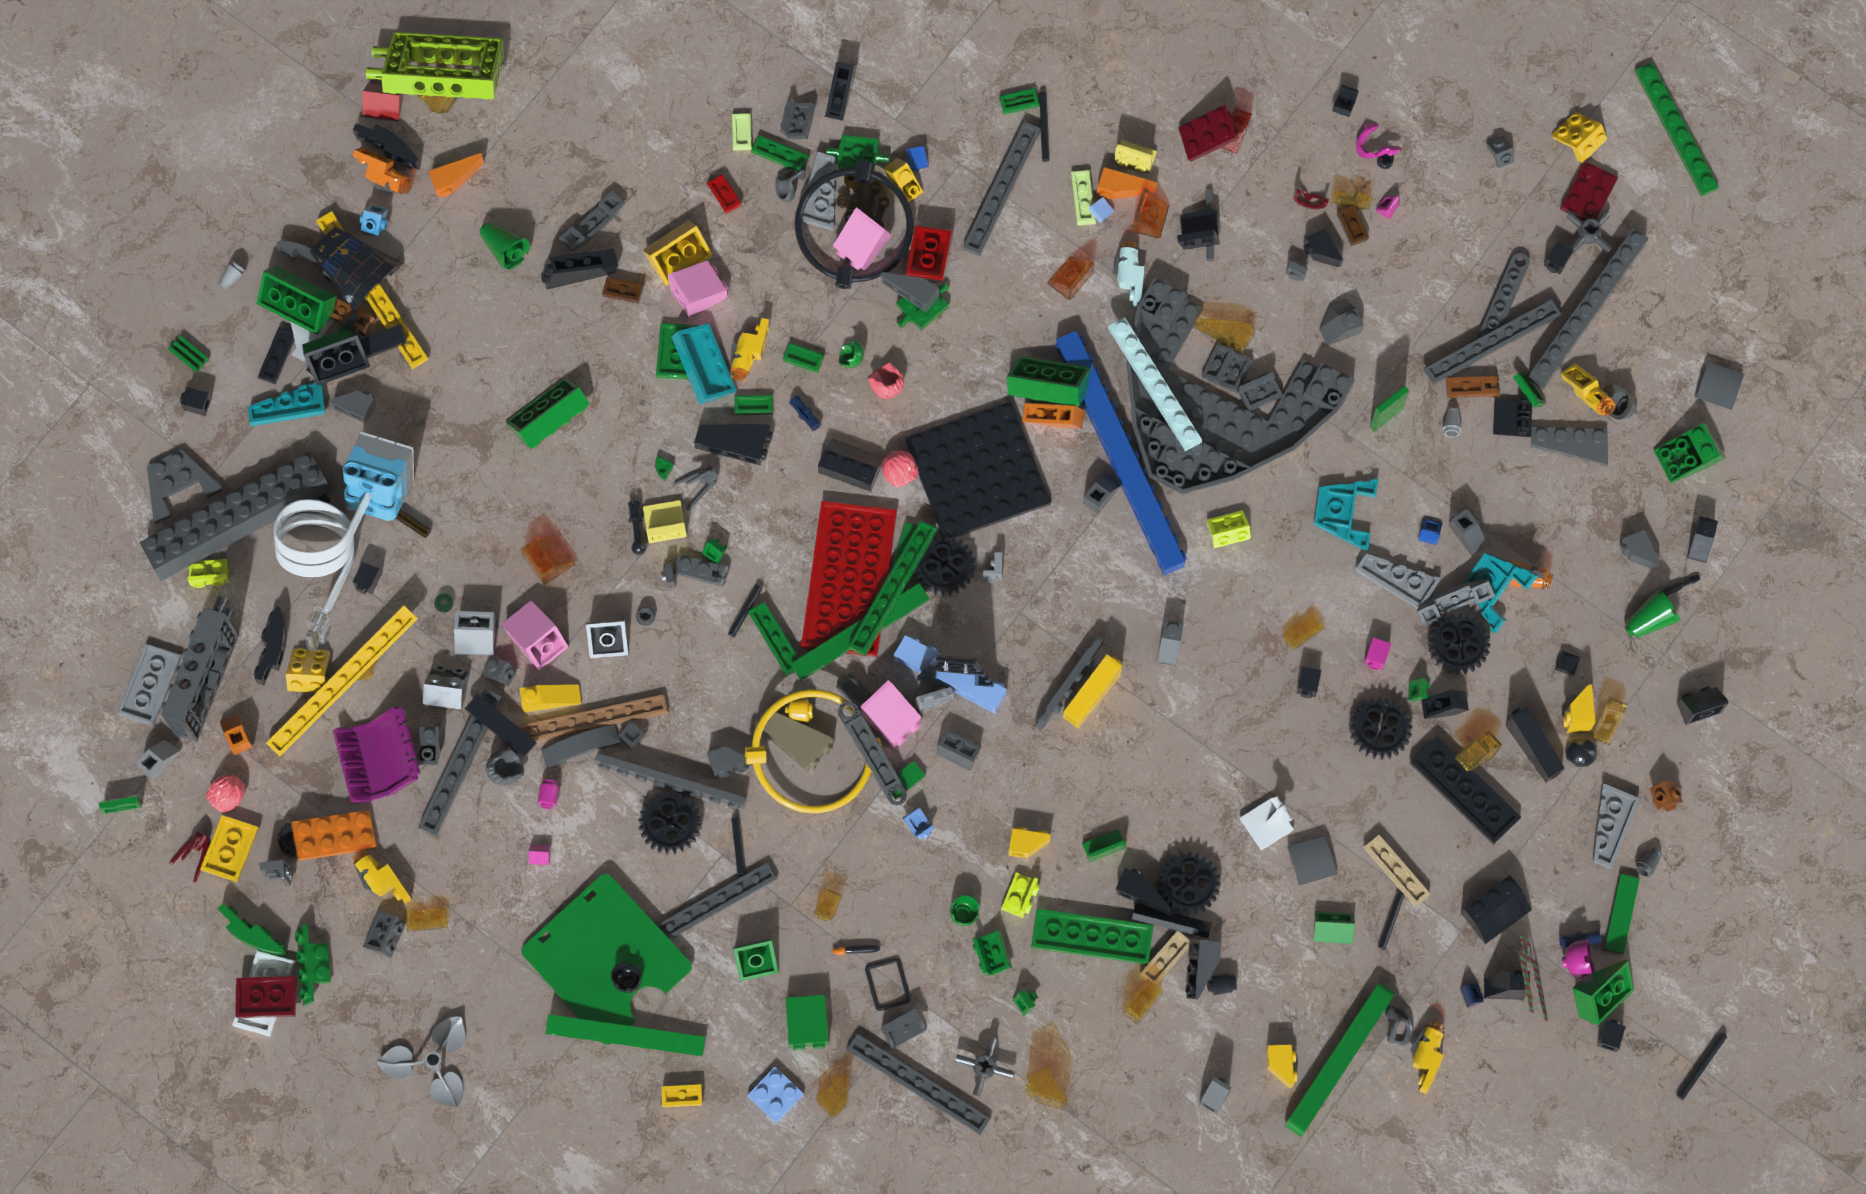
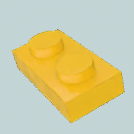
M701 1084L661 1086L662 1107L702 1105Z

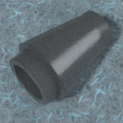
M1652 848L1651 851L1637 862L1636 871L1644 877L1653 875L1662 853L1658 849Z

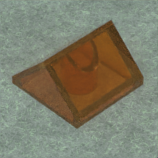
M1143 188L1132 232L1161 238L1169 204L1148 189Z
M1070 256L1047 284L1070 301L1093 275L1094 263Z

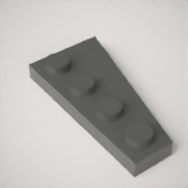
M1531 427V447L1552 453L1565 454V456L1584 459L1583 461L1590 463H1599L1605 467L1608 466L1607 429Z

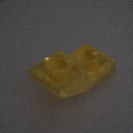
M1336 189L1331 203L1346 208L1355 205L1356 209H1369L1373 199L1364 192L1356 191L1352 197L1348 192Z
M1311 613L1300 623H1296L1289 628L1282 636L1290 647L1295 650L1325 628L1317 617Z
M447 908L406 911V932L448 927Z

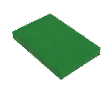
M660 323L656 378L689 380L671 337L677 331L698 325Z
M1406 386L1401 387L1376 407L1370 425L1374 432L1403 410L1409 393V389Z

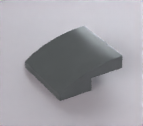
M1217 344L1201 376L1220 387L1238 393L1239 387L1244 382L1253 363V359L1235 353L1232 348Z
M1708 362L1695 398L1732 410L1744 374Z
M1325 835L1287 846L1299 885L1337 875Z

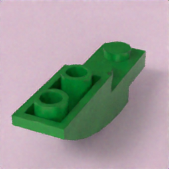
M222 903L217 908L230 921L225 928L235 938L255 950L281 957L286 955V952L283 950L285 946L278 939L274 941L270 937L272 933L265 926L260 928L255 924L252 927L245 918L240 920L236 916L238 912L231 905L227 907Z

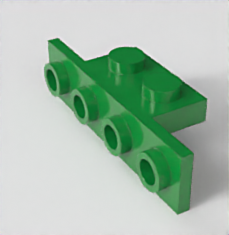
M303 924L296 929L295 941L298 945L296 957L300 967L298 972V978L301 981L300 998L303 1000V1006H308L314 1002L313 984H328L331 982L328 944L309 943L308 926Z

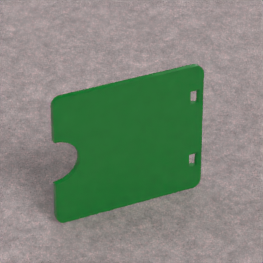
M609 874L599 876L521 949L523 957L580 1019L632 1026L637 1022L631 1012V1001L639 990L652 987L667 994L692 970L690 961ZM594 890L597 895L587 902L584 897ZM548 931L551 937L544 943L538 940ZM626 962L637 966L642 974V983L636 991L623 993L614 987L611 981V971L615 965Z

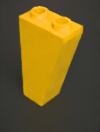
M1108 654L1104 657L1065 709L1063 718L1077 728L1082 725L1121 677L1122 665L1118 658L1115 656L1110 657Z

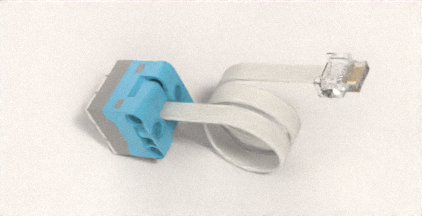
M360 433L343 466V480L347 484L344 490V503L347 508L356 511L351 522L335 506L313 499L294 501L279 512L274 523L275 555L279 564L284 569L299 576L320 577L331 574L344 565L324 608L315 606L307 621V649L316 651L320 643L325 644L332 629L330 626L331 609L353 566L354 533L363 515L367 514L389 521L397 517L414 481L413 447L368 433ZM307 511L318 512V513H300V514H296V513H299V512H307ZM301 525L322 526L342 537L334 546L315 552L296 550L287 546L282 541L283 537L291 529Z

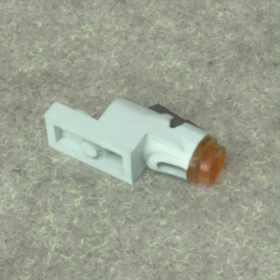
M1125 241L1118 252L1113 275L1117 277L1120 288L1131 290L1130 301H1133V307L1137 308L1142 297L1145 266H1139L1137 243Z

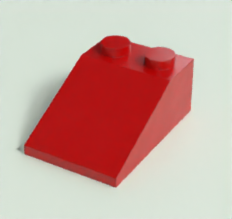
M915 225L906 275L943 280L951 250L952 231Z

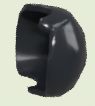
M1586 738L1574 739L1567 744L1565 749L1566 759L1576 767H1588L1594 763L1597 757L1596 746Z
M621 962L615 965L611 971V981L618 991L631 993L636 991L641 985L642 974L636 965Z

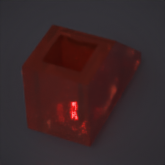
M1235 107L1232 118L1239 139L1221 148L1237 154L1250 126L1252 113Z

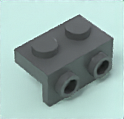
M788 98L784 108L783 121L780 125L781 132L788 139H808L815 105L812 102L796 103L792 98Z
M1265 372L1259 375L1258 379L1253 381L1247 380L1241 384L1238 393L1247 411L1250 412L1282 398L1283 394L1274 379V372L1269 374Z

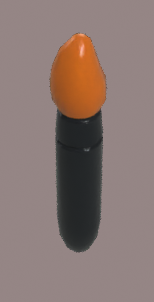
M876 945L840 946L832 949V952L836 955L878 952L881 948Z

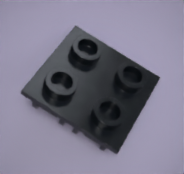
M1520 397V400L1494 399L1493 435L1531 437L1532 404L1528 398Z

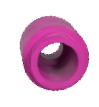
M550 779L542 780L537 801L541 808L552 809V806L557 805L559 792L557 781Z

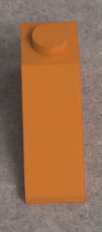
M479 153L428 171L437 197L449 196L484 164L482 154Z
M1103 168L1097 187V195L1104 197V199H1120L1153 194L1156 192L1157 182Z
M1024 403L1022 422L1060 428L1082 429L1085 410L1070 405Z

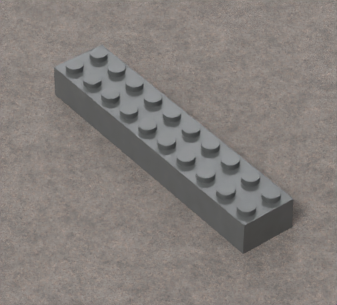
M308 452L139 543L160 581L275 521L279 512L288 504L303 499L314 500L328 493L331 489L313 456Z

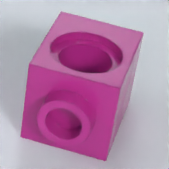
M1373 638L1364 664L1373 670H1383L1391 643Z

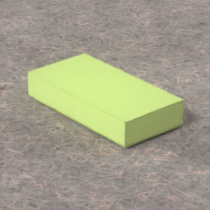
M750 113L732 114L733 150L752 149Z

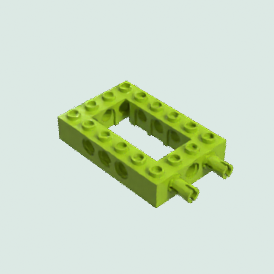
M393 32L389 47L372 46V58H386L383 68L367 67L366 79L382 80L384 93L494 99L504 59L503 38ZM410 62H417V63H424V62H425V63H435V64H453V65H471V66H478V73H476V71H475L474 69H470V68H466V69H452L451 67H447V68H436V67H433V66H429V67H419V66L409 65V63H410Z

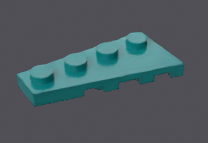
M316 382L307 386L304 384L292 392L288 393L286 391L274 399L268 398L248 406L250 426L326 414L322 384L318 386Z

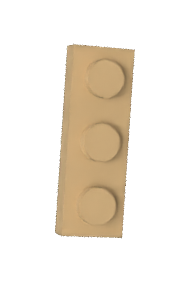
M1177 931L1139 976L1155 988L1189 949L1191 941L1180 931Z

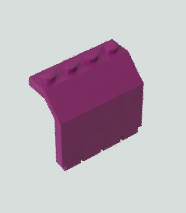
M392 707L371 722L363 725L332 730L351 803L370 802L394 795L418 780V775L421 772L418 761L413 760L416 758L413 742H409L412 738L408 724H404L407 719L403 707Z

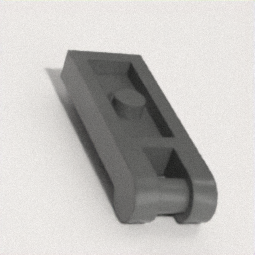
M678 554L673 574L724 587L726 582L725 576L729 573L730 568L725 565H718ZM714 572H718L717 577H713Z

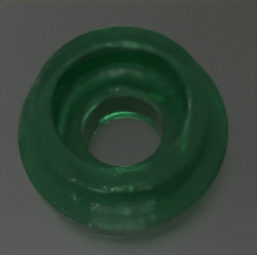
M440 594L435 598L434 606L437 611L446 613L452 609L453 599L448 594ZM442 600L447 601L445 605L440 604Z

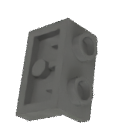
M284 860L259 862L260 871L265 877H269V879L281 878V881L286 886H290V880H293L292 868H289V865Z
M377 911L363 947L391 958L404 931L406 922L396 915Z

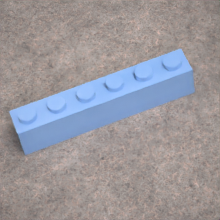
M905 635L894 653V660L921 673L936 655L942 654L938 653L937 649L933 646L921 644V641L916 637ZM937 672L936 683L946 688L952 687L955 693L994 714L1007 693L1005 686L998 681L993 682L994 687L974 686L975 675Z

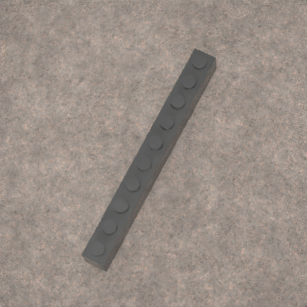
M1634 228L1631 230L1531 371L1529 379L1545 389L1640 255L1649 239L1647 236Z

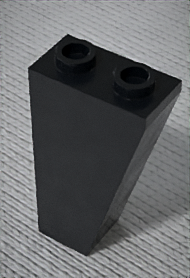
M614 249L549 257L543 272H541L542 283H545L546 290L614 274L618 267Z
M768 424L699 425L694 445L695 449L761 466L762 460H766L768 453L766 446L767 443H771L773 432H771V427Z
M1519 707L1511 713L1512 716L1508 718L1509 721L1506 728L1547 783L1560 775L1565 768L1528 707L1523 709Z

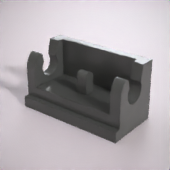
M946 730L938 744L936 754L971 771L975 760L978 759L982 746Z
M915 1008L883 1025L881 1031L890 1048L894 1049L925 1032L926 1028Z

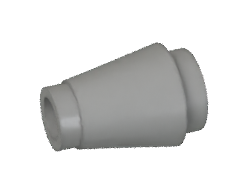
M233 261L231 264H228L219 284L228 290L229 287L243 276L245 270Z
M1450 408L1447 411L1443 426L1444 435L1447 437H1458L1462 431L1459 410L1456 408Z

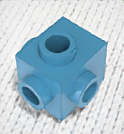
M369 204L360 216V223H362L361 231H365L369 235H379L383 230H386L388 225V219H386L388 209Z

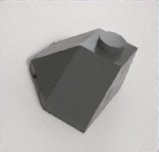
M1346 299L1329 306L1320 327V332L1326 345L1329 346L1362 333L1364 325L1357 309Z

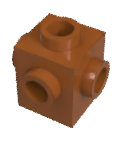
M1663 781L1650 787L1652 800L1657 810L1669 812L1677 809L1676 805L1683 803L1682 794L1676 781Z

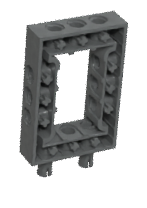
M217 596L212 610L203 608L202 613L199 612L196 618L197 626L195 631L192 630L189 636V646L183 651L181 666H178L175 671V681L169 686L168 699L166 702H163L160 710L161 716L176 736L197 742L239 637L231 624L235 610L226 607L229 599L223 596ZM201 645L205 646L201 648L200 652H196L197 647ZM212 662H215V665L210 668ZM197 663L193 670L189 669L191 664ZM205 679H207L208 683L203 686ZM185 681H190L186 688H182V684ZM198 697H201L200 702L196 704Z

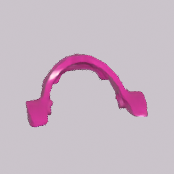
M1376 123L1365 124L1362 129L1363 132L1356 142V151L1362 158H1376L1384 154L1392 156L1402 148L1399 146H1385L1376 153L1365 151L1364 144L1367 137L1378 128Z

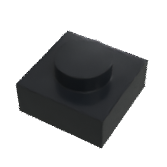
M1562 650L1555 670L1574 676L1581 657Z

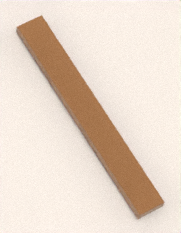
M659 694L517 726L536 742L605 726L668 714L664 694Z

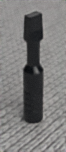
M1697 574L1682 583H1676L1661 590V592L1669 596L1691 583L1698 582L1700 577Z

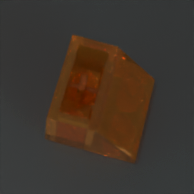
M554 534L537 538L521 549L522 556L544 586L576 565Z

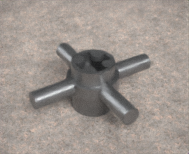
M1605 211L1597 220L1587 219L1584 222L1572 212L1566 216L1567 219L1579 228V238L1570 247L1574 250L1572 254L1583 244L1589 245L1595 242L1607 253L1613 249L1609 243L1600 237L1601 225L1611 216L1608 211Z
M989 1038L985 1054L978 1056L976 1059L957 1054L955 1062L973 1067L974 1073L978 1076L973 1095L980 1096L985 1079L991 1078L994 1074L1013 1079L1015 1072L998 1067L996 1060L992 1057L997 1043L996 1038ZM980 1063H987L991 1065V1068H987L986 1071L983 1072L981 1071L982 1067L980 1066Z

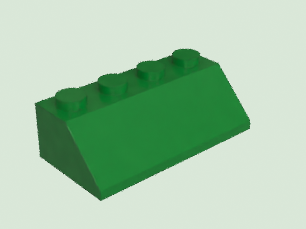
M276 265L263 271L256 304L317 335L332 315L337 296Z
M1019 356L1007 375L1008 395L1079 407L1086 395L1091 367Z
M564 377L508 419L506 424L526 447L532 449L540 445L541 441L546 437L553 435L559 427L568 424L575 415L584 412L590 403L581 389Z

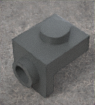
M1504 136L1486 142L1487 149L1495 157L1498 168L1514 162L1513 147Z
M490 657L482 674L500 681L505 686H509L517 669L507 661Z

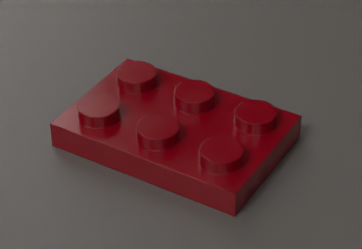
M1226 104L1178 127L1187 158L1191 162L1239 139L1229 106Z
M1585 161L1560 210L1568 214L1572 212L1583 221L1587 219L1597 220L1618 177Z
M297 977L236 978L235 1017H296Z

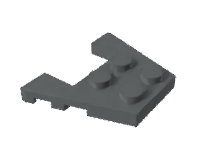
M182 449L147 466L153 520L156 524L172 517L163 500L198 482L207 498L223 491L221 486Z

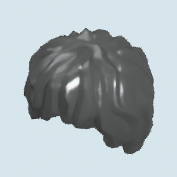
M501 749L493 753L486 763L488 778L501 786L511 785L519 780L525 772L523 763L514 749Z

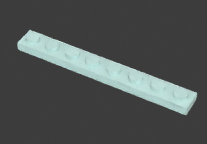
M1125 317L1109 325L1108 330L1183 449L1187 451L1202 443L1201 437Z

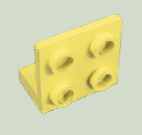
M1122 140L1121 144L1116 146L1114 162L1122 167L1134 168L1140 173H1150L1157 151Z
M680 500L643 507L649 543L687 537Z

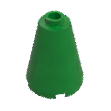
M493 222L484 223L480 228V237L502 268L514 269L524 261L522 258L524 254L528 255L530 243L526 238Z
M1658 589L1626 621L1627 626L1625 629L1630 637L1635 636L1638 638L1678 623L1681 619L1678 613L1675 615L1673 612L1674 607L1666 595Z

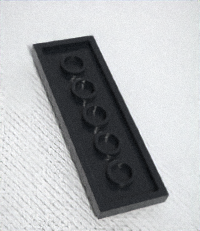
M1438 736L1410 761L1409 764L1493 845L1521 819V816Z

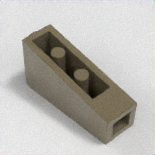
M777 712L771 716L762 732L807 772L811 768L814 770L820 763L819 759L824 754L828 755L833 749V739L830 736ZM760 718L755 722V726H757Z

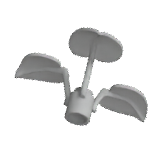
M460 1016L450 1017L436 1025L432 1032V1041L440 1045L436 1052H429L425 1059L411 1062V1051L403 1046H395L378 1059L377 1063L380 1069L394 1079H405L412 1074L411 1065L425 1063L428 1068L436 1069L439 1076L438 1079L431 1083V1097L439 1104L454 1108L458 1107L463 1095L462 1081L454 1072H448L442 1076L439 1068L441 1063L439 1053L443 1047L447 1051L452 1052L463 1046L466 1036L462 1018Z

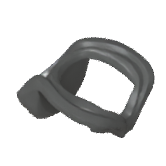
M786 169L777 176L775 188L779 199L785 202H790L794 199L795 190L792 181L797 177L803 180L806 172L805 169L798 171ZM789 172L794 174L790 178L782 180Z
M1390 1005L1386 1008L1385 1015L1387 1018L1394 1019V1023L1387 1041L1398 1045H1406L1410 1042L1413 1034L1412 1020L1400 1007ZM1400 1022L1406 1023L1407 1027L1403 1041L1395 1040L1396 1029Z

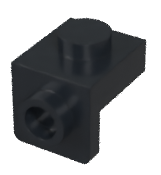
M1341 85L1332 111L1350 117L1359 91Z

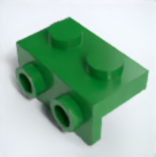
M997 930L983 937L973 938V949L979 957V967L984 975L994 976L1013 968L1001 931Z

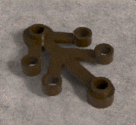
M855 175L844 176L845 186L853 190L859 204L849 201L844 195H840L837 198V206L855 210L857 207L884 228L882 217L886 208L889 207V199L886 196L879 198V208L875 217L871 211L876 197L882 189L881 183L879 181L871 183V191L866 201L858 185L859 182L848 180L849 177L855 178ZM878 185L879 188L874 189L873 186ZM840 200L846 201L844 204L839 203ZM881 201H886L887 204L882 205ZM847 211L845 213L844 218L846 223L849 220L847 219V216L852 215L853 211Z

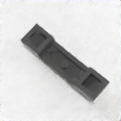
M611 191L599 201L597 208L575 227L571 226L559 237V240L571 251L578 249L597 235L625 205V202Z
M278 241L276 243L279 251L293 260L298 255H301L320 267L310 253L311 248L291 241ZM322 271L324 278L331 282L326 271Z
M1488 579L1474 581L1437 595L1420 606L1417 612L1425 627L1441 620V615L1474 601L1479 604L1495 597V594Z
M610 725L566 738L541 750L547 769L566 763V760L600 748L603 750L618 745L621 742L615 725Z

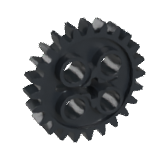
M938 535L937 541L932 539L931 544L917 566L918 568L914 571V574H919L916 577L917 581L923 580L921 586L927 585V592L934 589V595L941 591L942 597L945 592L952 596L953 590L959 594V587L965 590V583L971 584L969 577H974L972 571L976 570V566L973 565L975 558H970L973 555V551L967 552L968 544L962 547L963 540L956 543L955 536L952 540H948V535L945 536L944 540L941 539L940 535ZM940 550H944L947 552V554L945 556H939L937 552ZM956 560H960L963 562V564L961 566H955L953 562ZM941 564H948V567L945 566L944 568H941ZM929 565H933L936 567V570L928 571L926 568ZM949 575L952 577V580L946 582L942 578Z
M1452 613L1450 619L1444 616L1443 622L1438 620L1437 626L1432 627L1433 632H1430L1428 636L1431 639L1427 642L1428 645H1431L1428 652H1434L1431 659H1438L1435 665L1443 664L1442 670L1447 667L1449 668V674L1456 670L1457 675H1459L1461 670L1467 675L1468 669L1474 672L1475 666L1480 668L1481 662L1485 663V656H1488L1490 653L1487 649L1491 646L1490 643H1487L1490 636H1484L1487 629H1480L1483 623L1475 624L1477 618L1470 621L1469 614L1462 618L1461 613H1459L1458 618H1455V615ZM1454 628H1456L1458 631L1459 644H1463L1461 647V653L1463 655L1464 660H1462L1460 657V647L1459 644H1456L1457 635ZM1468 630L1471 636H1464L1461 631ZM1443 634H1450L1452 639H1444ZM1472 648L1475 654H1468L1466 649ZM1454 652L1457 657L1450 658L1447 653Z
M1379 697L1375 703L1373 698H1371L1370 704L1364 701L1363 708L1358 706L1356 709L1358 713L1353 712L1352 717L1355 719H1351L1349 723L1354 726H1351L1349 731L1354 733L1350 736V739H1356L1353 745H1360L1359 752L1366 750V757L1372 753L1373 759L1377 755L1380 756L1381 760H1383L1384 755L1391 759L1392 752L1398 756V749L1404 751V745L1409 744V740L1406 738H1411L1412 734L1407 731L1412 730L1413 726L1407 724L1411 722V718H1405L1408 712H1401L1402 705L1395 707L1396 701L1389 704L1388 698H1386L1385 702H1382ZM1382 713H1385V720L1382 727L1383 731L1380 736V742L1377 745L1376 739L1379 731L1378 727L1381 722ZM1375 714L1378 720L1372 721L1368 715ZM1393 718L1397 724L1390 725L1387 720ZM1371 732L1374 738L1368 739L1364 733ZM1389 736L1393 742L1390 744L1386 743L1383 738Z
M673 791L669 797L666 792H664L663 798L657 794L656 801L650 798L651 805L644 804L647 811H640L644 818L638 819L639 823L643 824L639 826V830L644 831L641 837H647L645 844L652 843V850L658 847V853L665 849L666 855L669 854L670 850H673L674 855H676L677 849L684 852L683 846L685 845L691 848L689 842L696 843L694 835L700 836V832L696 829L702 828V824L697 823L702 820L701 816H695L699 813V809H693L695 802L688 804L689 797L683 800L682 793L675 797ZM667 806L673 808V811L669 814L663 812V809ZM656 813L662 815V817L665 818L668 822H671L673 820L674 825L677 828L684 830L685 832H679L677 828H675L671 824L667 826L666 821L663 818L656 816ZM686 817L689 821L687 824L682 825L679 823V819ZM654 822L662 824L659 829H653L651 826ZM670 833L678 835L675 840H669L667 836Z
M1189 851L1188 856L1185 857L1183 852H1181L1179 859L1176 855H1173V862L1167 859L1168 867L1162 865L1161 869L1164 873L1159 872L1158 877L1162 879L1157 880V884L1162 887L1158 888V892H1164L1161 897L1163 899L1167 898L1166 903L1168 905L1172 904V911L1179 908V914H1181L1183 910H1186V914L1189 916L1190 910H1193L1194 914L1197 915L1198 909L1205 912V905L1209 908L1211 907L1210 900L1216 901L1217 898L1213 894L1219 895L1220 891L1216 888L1220 887L1221 883L1216 882V880L1220 879V875H1214L1217 867L1210 868L1212 861L1206 863V856L1199 859V853H1197L1195 857H1192ZM1191 866L1194 869V873L1187 874L1184 868ZM1198 872H1202L1200 876L1193 880L1192 886L1188 885L1182 893L1176 895V892L1185 886L1186 881L1190 882ZM1177 879L1180 885L1173 887L1170 884V880ZM1200 880H1204L1207 882L1208 886L1206 888H1201L1198 886L1197 882ZM1186 893H1190L1193 895L1194 899L1192 901H1186L1183 895Z

